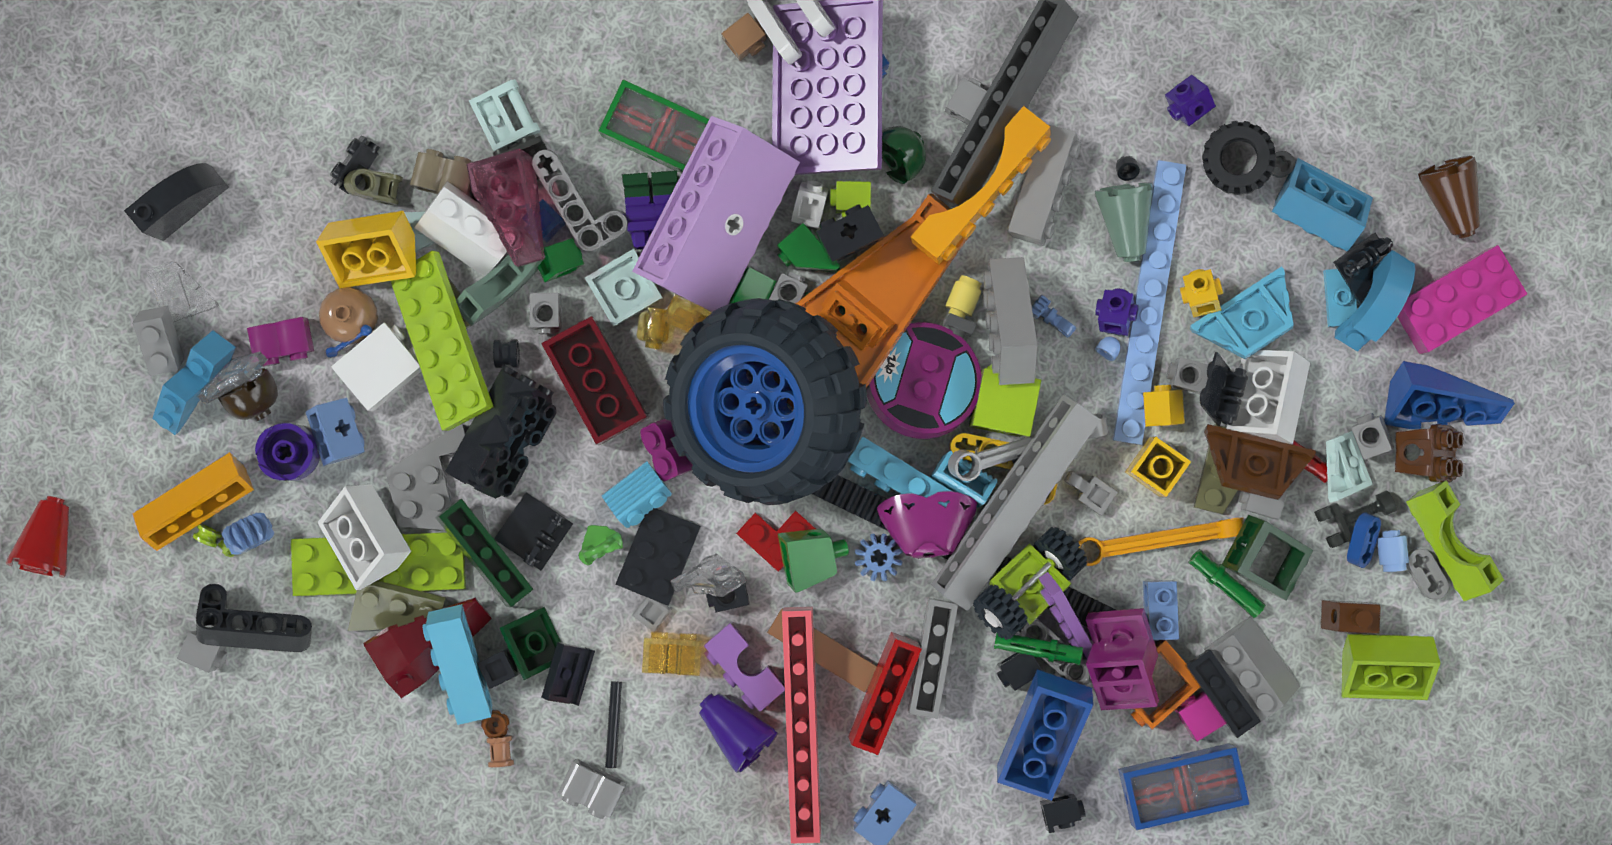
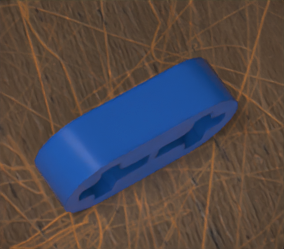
M1363 513L1358 517L1347 552L1348 563L1360 568H1365L1370 563L1381 527L1380 518L1368 513Z

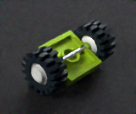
M1050 527L1033 546L1029 543L989 582L990 586L973 601L974 610L979 614V619L985 622L984 625L986 627L989 626L994 634L997 632L998 637H1004L1005 640L1011 639L1027 622L1031 625L1049 607L1040 593L1044 588L1038 578L1049 572L1064 592L1071 585L1069 580H1072L1087 565V557L1084 556V550L1079 549L1080 544L1078 542L1075 543L1071 535L1067 536L1066 531H1060L1058 527Z

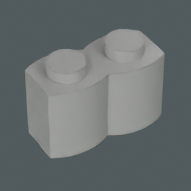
M575 759L558 793L563 796L562 800L576 807L582 804L589 808V814L599 819H604L605 816L609 818L612 816L627 783Z

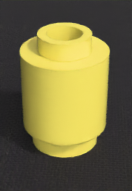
M961 275L959 281H955L945 306L950 309L948 314L952 313L965 319V316L972 317L982 292L980 290L982 283Z

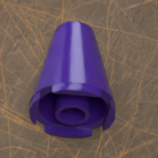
M711 693L700 703L702 708L699 712L700 716L736 773L738 771L742 772L760 756L759 753L764 747L768 748L778 735V732L773 727L720 693L715 696Z

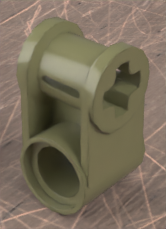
M359 169L351 171L345 176L344 187L353 196L398 206L399 201L396 197L399 183L402 182L403 177L391 173ZM357 175L362 176L365 180L363 190L358 189L355 185Z

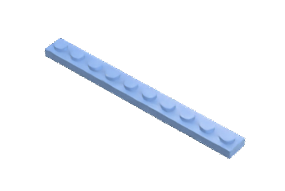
M1158 160L1156 164L1146 253L1141 258L1134 303L1139 306L1136 322L1131 321L1113 441L1142 445L1145 430L1143 392H1151L1186 164Z

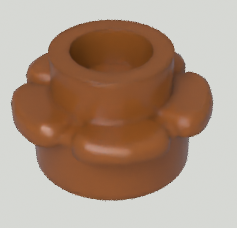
M492 710L491 717L481 721V727L488 737H503L508 732L509 718L506 714H501L499 710ZM494 722H498L497 727L493 726Z

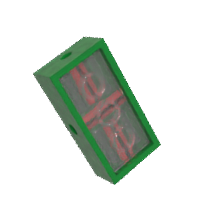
M623 79L600 126L599 133L601 137L674 171L677 170V172L682 174L709 119Z

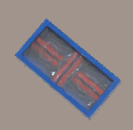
M1230 743L1118 769L1130 823L1136 831L1250 804L1237 748Z

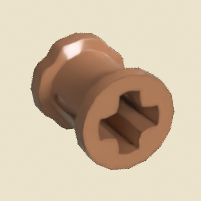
M512 735L486 738L487 743L490 745L491 761L488 762V767L514 765V760L511 759L510 754Z

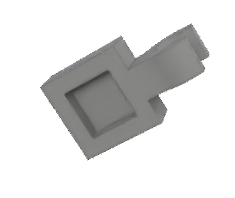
M1070 471L1064 479L1066 483L1081 492L1077 500L1101 516L1118 493L1095 476H1092L1087 482L1076 473Z

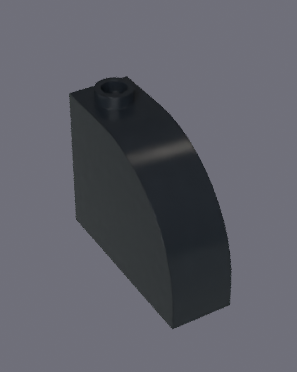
M198 163L168 176L126 208L124 212L143 234L164 241L228 189L229 186L211 165Z

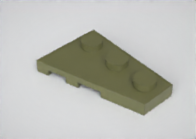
M375 581L365 588L357 590L348 631L384 630L395 624L399 627L414 622V618L422 615L426 618L428 612L443 609L446 597Z

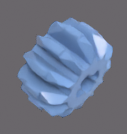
M255 513L227 526L221 534L231 554L240 555L269 541L275 533L270 520L266 518L265 514Z
M873 533L870 534L871 545L864 539L860 541L861 545L867 549L865 551L855 550V554L864 556V559L855 561V565L861 566L866 564L867 566L861 570L860 574L865 576L871 569V581L876 580L877 572H880L883 581H887L885 573L887 569L892 575L895 576L897 574V571L891 567L892 563L901 566L903 563L899 559H893V556L900 555L903 552L902 549L891 551L896 542L892 539L885 545L887 535L884 533L881 535L880 543H877L876 536ZM877 549L881 553H886L887 558L886 560L883 559L884 564L878 565L876 561L871 562V555H875L872 552Z

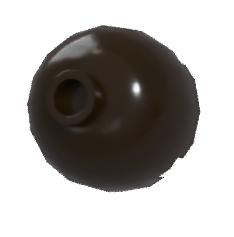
M265 368L258 369L244 376V380L234 387L231 384L219 393L217 398L231 416L241 420L255 418L256 421H259L271 414L269 408L276 402L278 390L274 378L268 369Z

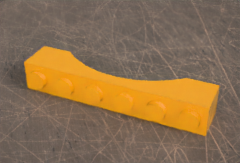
M1023 106L1005 127L1002 155L995 172L986 185L963 204L945 212L929 215L911 236L912 243L938 265L943 260L948 261L957 251V243L962 238L967 239L974 232L976 221L981 216L985 218L995 206L994 200L1000 194L1004 196L1014 184L1013 178L1019 172L1023 174L1029 168L1033 161L1031 157L1037 150L1042 152L1051 141L1050 126Z

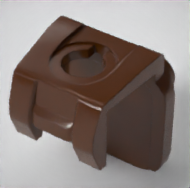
M1432 424L1430 429L1396 432L1395 472L1428 476L1431 482L1447 480L1450 483L1457 477L1462 476L1463 463L1455 458L1457 449H1461L1464 444V436L1461 431H1457V429L1450 425ZM1410 444L1417 445L1419 449L1424 450L1423 456H1419L1413 461L1407 459V446Z

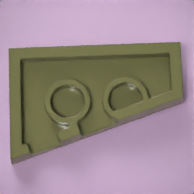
M1208 446L1194 508L1223 514L1238 490L1221 486Z

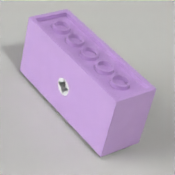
M711 116L632 272L710 312L728 305L800 162L747 129Z

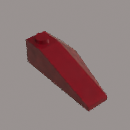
M476 597L448 606L452 607L462 604L472 638L492 619ZM423 615L414 618V622L399 627L397 624L389 626L363 643L384 680L401 699L426 683L439 670V666H434L432 662L431 649L433 647L431 641H426L424 637L423 624H426L427 617L424 618Z

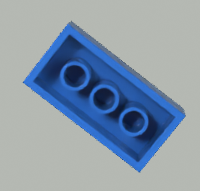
M1040 670L1036 671L998 761L997 783L1052 801L1094 705L1091 687Z

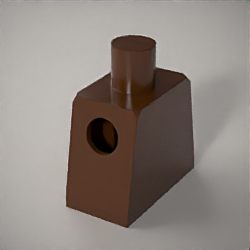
M1322 600L1321 629L1338 632L1379 633L1380 604L1376 602ZM1335 610H1336V612H1337V620H1336V622H1334V611H1335Z

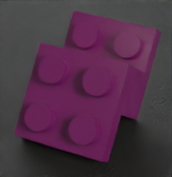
M1144 608L1088 613L1086 622L1093 645L1086 666L1101 711L1157 707L1159 698L1152 675L1158 658V652Z

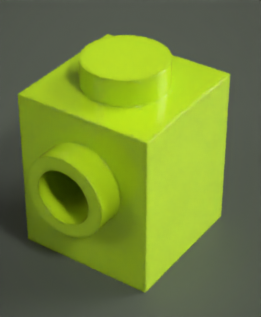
M836 181V189L830 190V206H836V213H842V218L846 216L845 211L858 204L862 208L869 205L871 209V182Z

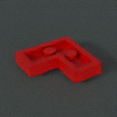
M795 510L785 523L775 531L755 512L736 534L779 572L784 565L778 534L813 530L816 528Z

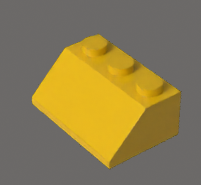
M404 211L329 222L316 241L339 288L412 278L416 275L415 234Z

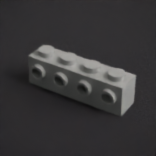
M1049 125L1051 130L1050 143L1042 152L1037 150L1031 158L1033 161L1027 170L1008 228L1012 238L1044 246L1046 239H1051L1055 223L1052 221L1055 212H1060L1064 196L1061 193L1064 185L1068 186L1073 171L1070 166L1073 158L1077 159L1081 149V142H1079L1075 131Z
M927 598L919 643L922 650L915 665L908 704L909 714L938 719L939 712H944L946 695L942 693L944 683L949 684L951 667L947 665L949 655H954L956 648V638L952 637L954 626L959 627L962 610H958V605L954 602Z

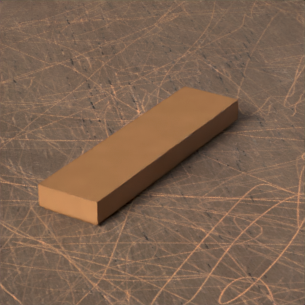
M783 608L767 631L768 634L783 642ZM814 628L815 663L865 693L877 666Z

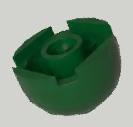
M903 126L888 127L882 130V160L891 169L886 174L895 182L900 184L909 182L918 175L926 162V151L922 136L918 132Z

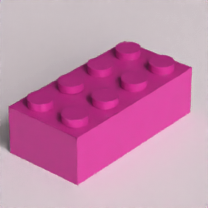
M1499 245L1482 251L1409 294L1397 318L1418 353L1423 354L1434 350L1527 295V292Z

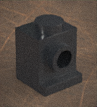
M1074 794L1056 797L1052 801L1048 799L1040 801L1048 833L1055 832L1054 826H1058L1059 829L1071 828L1075 826L1076 821L1086 817L1082 800L1077 801V797Z

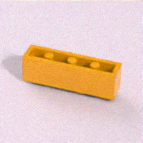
M229 452L132 514L140 538L154 550L158 551L252 492L254 488L244 465Z

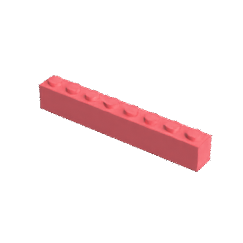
M813 606L784 607L782 610L791 843H820L821 812Z

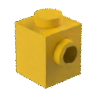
M1171 385L1154 386V391L1143 392L1145 427L1185 424L1183 389L1172 390Z

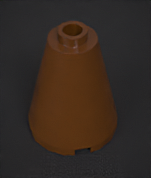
M1463 156L1450 159L1441 166L1435 168V165H1432L1418 173L1419 181L1451 235L1466 238L1476 234L1475 229L1480 227L1477 162L1475 157Z

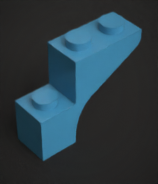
M211 331L193 346L185 367L163 384L152 419L160 427L176 435L189 419L209 385L230 364L236 347L215 331Z

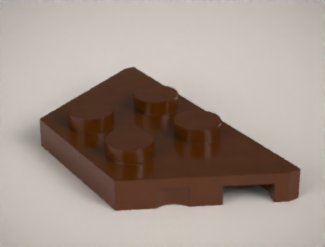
M1207 424L1204 430L1221 486L1276 500L1281 498L1316 454V450Z

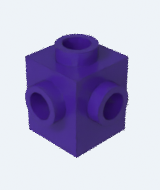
M1192 74L1165 94L1169 104L1167 111L1175 121L1180 119L1187 126H1191L1216 107L1208 86Z
M1120 288L1104 290L1103 299L1097 300L1095 315L1099 316L1098 325L1100 332L1128 336L1131 321L1136 322L1139 307L1137 304H1134L1133 293Z

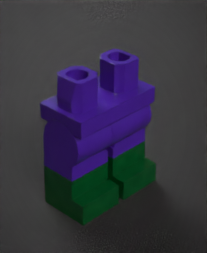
M677 170L651 172L654 201L652 203L648 173L622 174L627 231L631 235L635 250L644 249L649 239V234L652 233L679 180Z

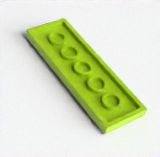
M432 250L416 259L415 277L392 280L391 284L442 431H450L493 408V404L440 253Z
M447 532L401 534L411 553L397 570L377 580L418 591L466 589L465 555ZM326 537L291 539L293 596L356 594L357 590L354 588Z

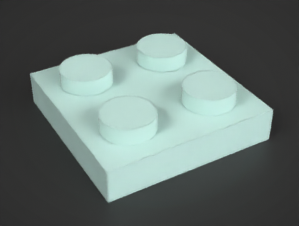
M634 249L584 277L613 327L618 326L663 299L654 282L632 272L639 259Z

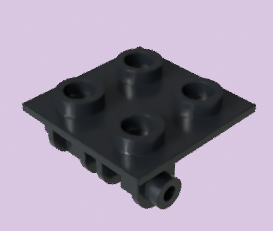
M1376 232L1333 262L1360 305L1371 288L1373 267L1393 247V242L1390 238H1379Z
M1215 352L1213 361L1209 362L1207 367L1208 379L1205 388L1200 393V404L1217 426H1220L1221 422L1226 425H1232L1233 421L1237 420L1239 405H1241L1242 400L1237 397H1243L1244 392L1241 390H1245L1248 380L1247 371L1242 368H1236L1235 372H1233L1220 354Z
M526 492L494 540L524 559L523 561L528 565L542 571L573 523Z

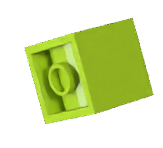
M990 364V366L981 370L982 377L978 400L974 410L971 412L969 427L1021 438L1030 437L1041 379L1035 378L1034 383L999 385L998 373L993 374L992 364Z

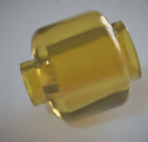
M647 307V311L639 315L637 338L645 342V348L662 350L663 344L666 345L673 342L676 319L670 315V310Z

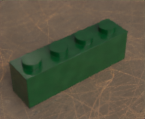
M463 499L456 500L435 517L506 607L511 608L533 590L532 586Z

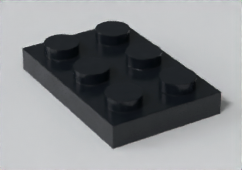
M653 508L648 514L644 515L615 585L669 606L701 526Z

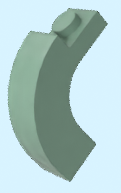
M527 235L519 239L507 256L491 272L467 287L457 298L456 302L460 313L471 326L500 307L539 270L538 265L546 256Z

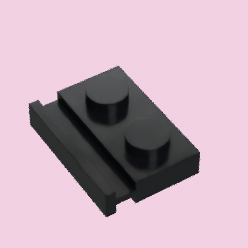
M557 642L541 698L547 701L579 706L595 650Z

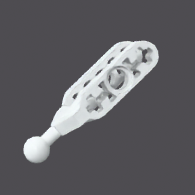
M747 0L750 9L779 54L788 64H793L802 56V53L767 0ZM796 0L812 26L823 38L835 29L833 22L818 0Z

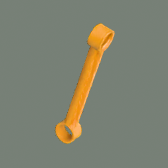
M1244 517L1102 541L1092 537H1084L1078 543L1081 546L1084 542L1092 541L1098 546V549H1100L1098 558L1093 562H1087L1086 565L1094 566L1105 557L1236 537L1244 524Z

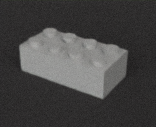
M1024 257L989 259V271H984L985 289L988 288V290L983 291V306L989 310V312H986V328L992 332V334H989V350L993 351L995 355L992 356L993 374L998 373L999 385L1034 383L1038 344Z

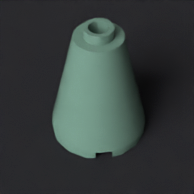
M1150 182L1138 183L1139 187L1124 184L1095 190V197L1117 257H1123L1124 262L1141 260L1140 255L1146 253L1153 186Z

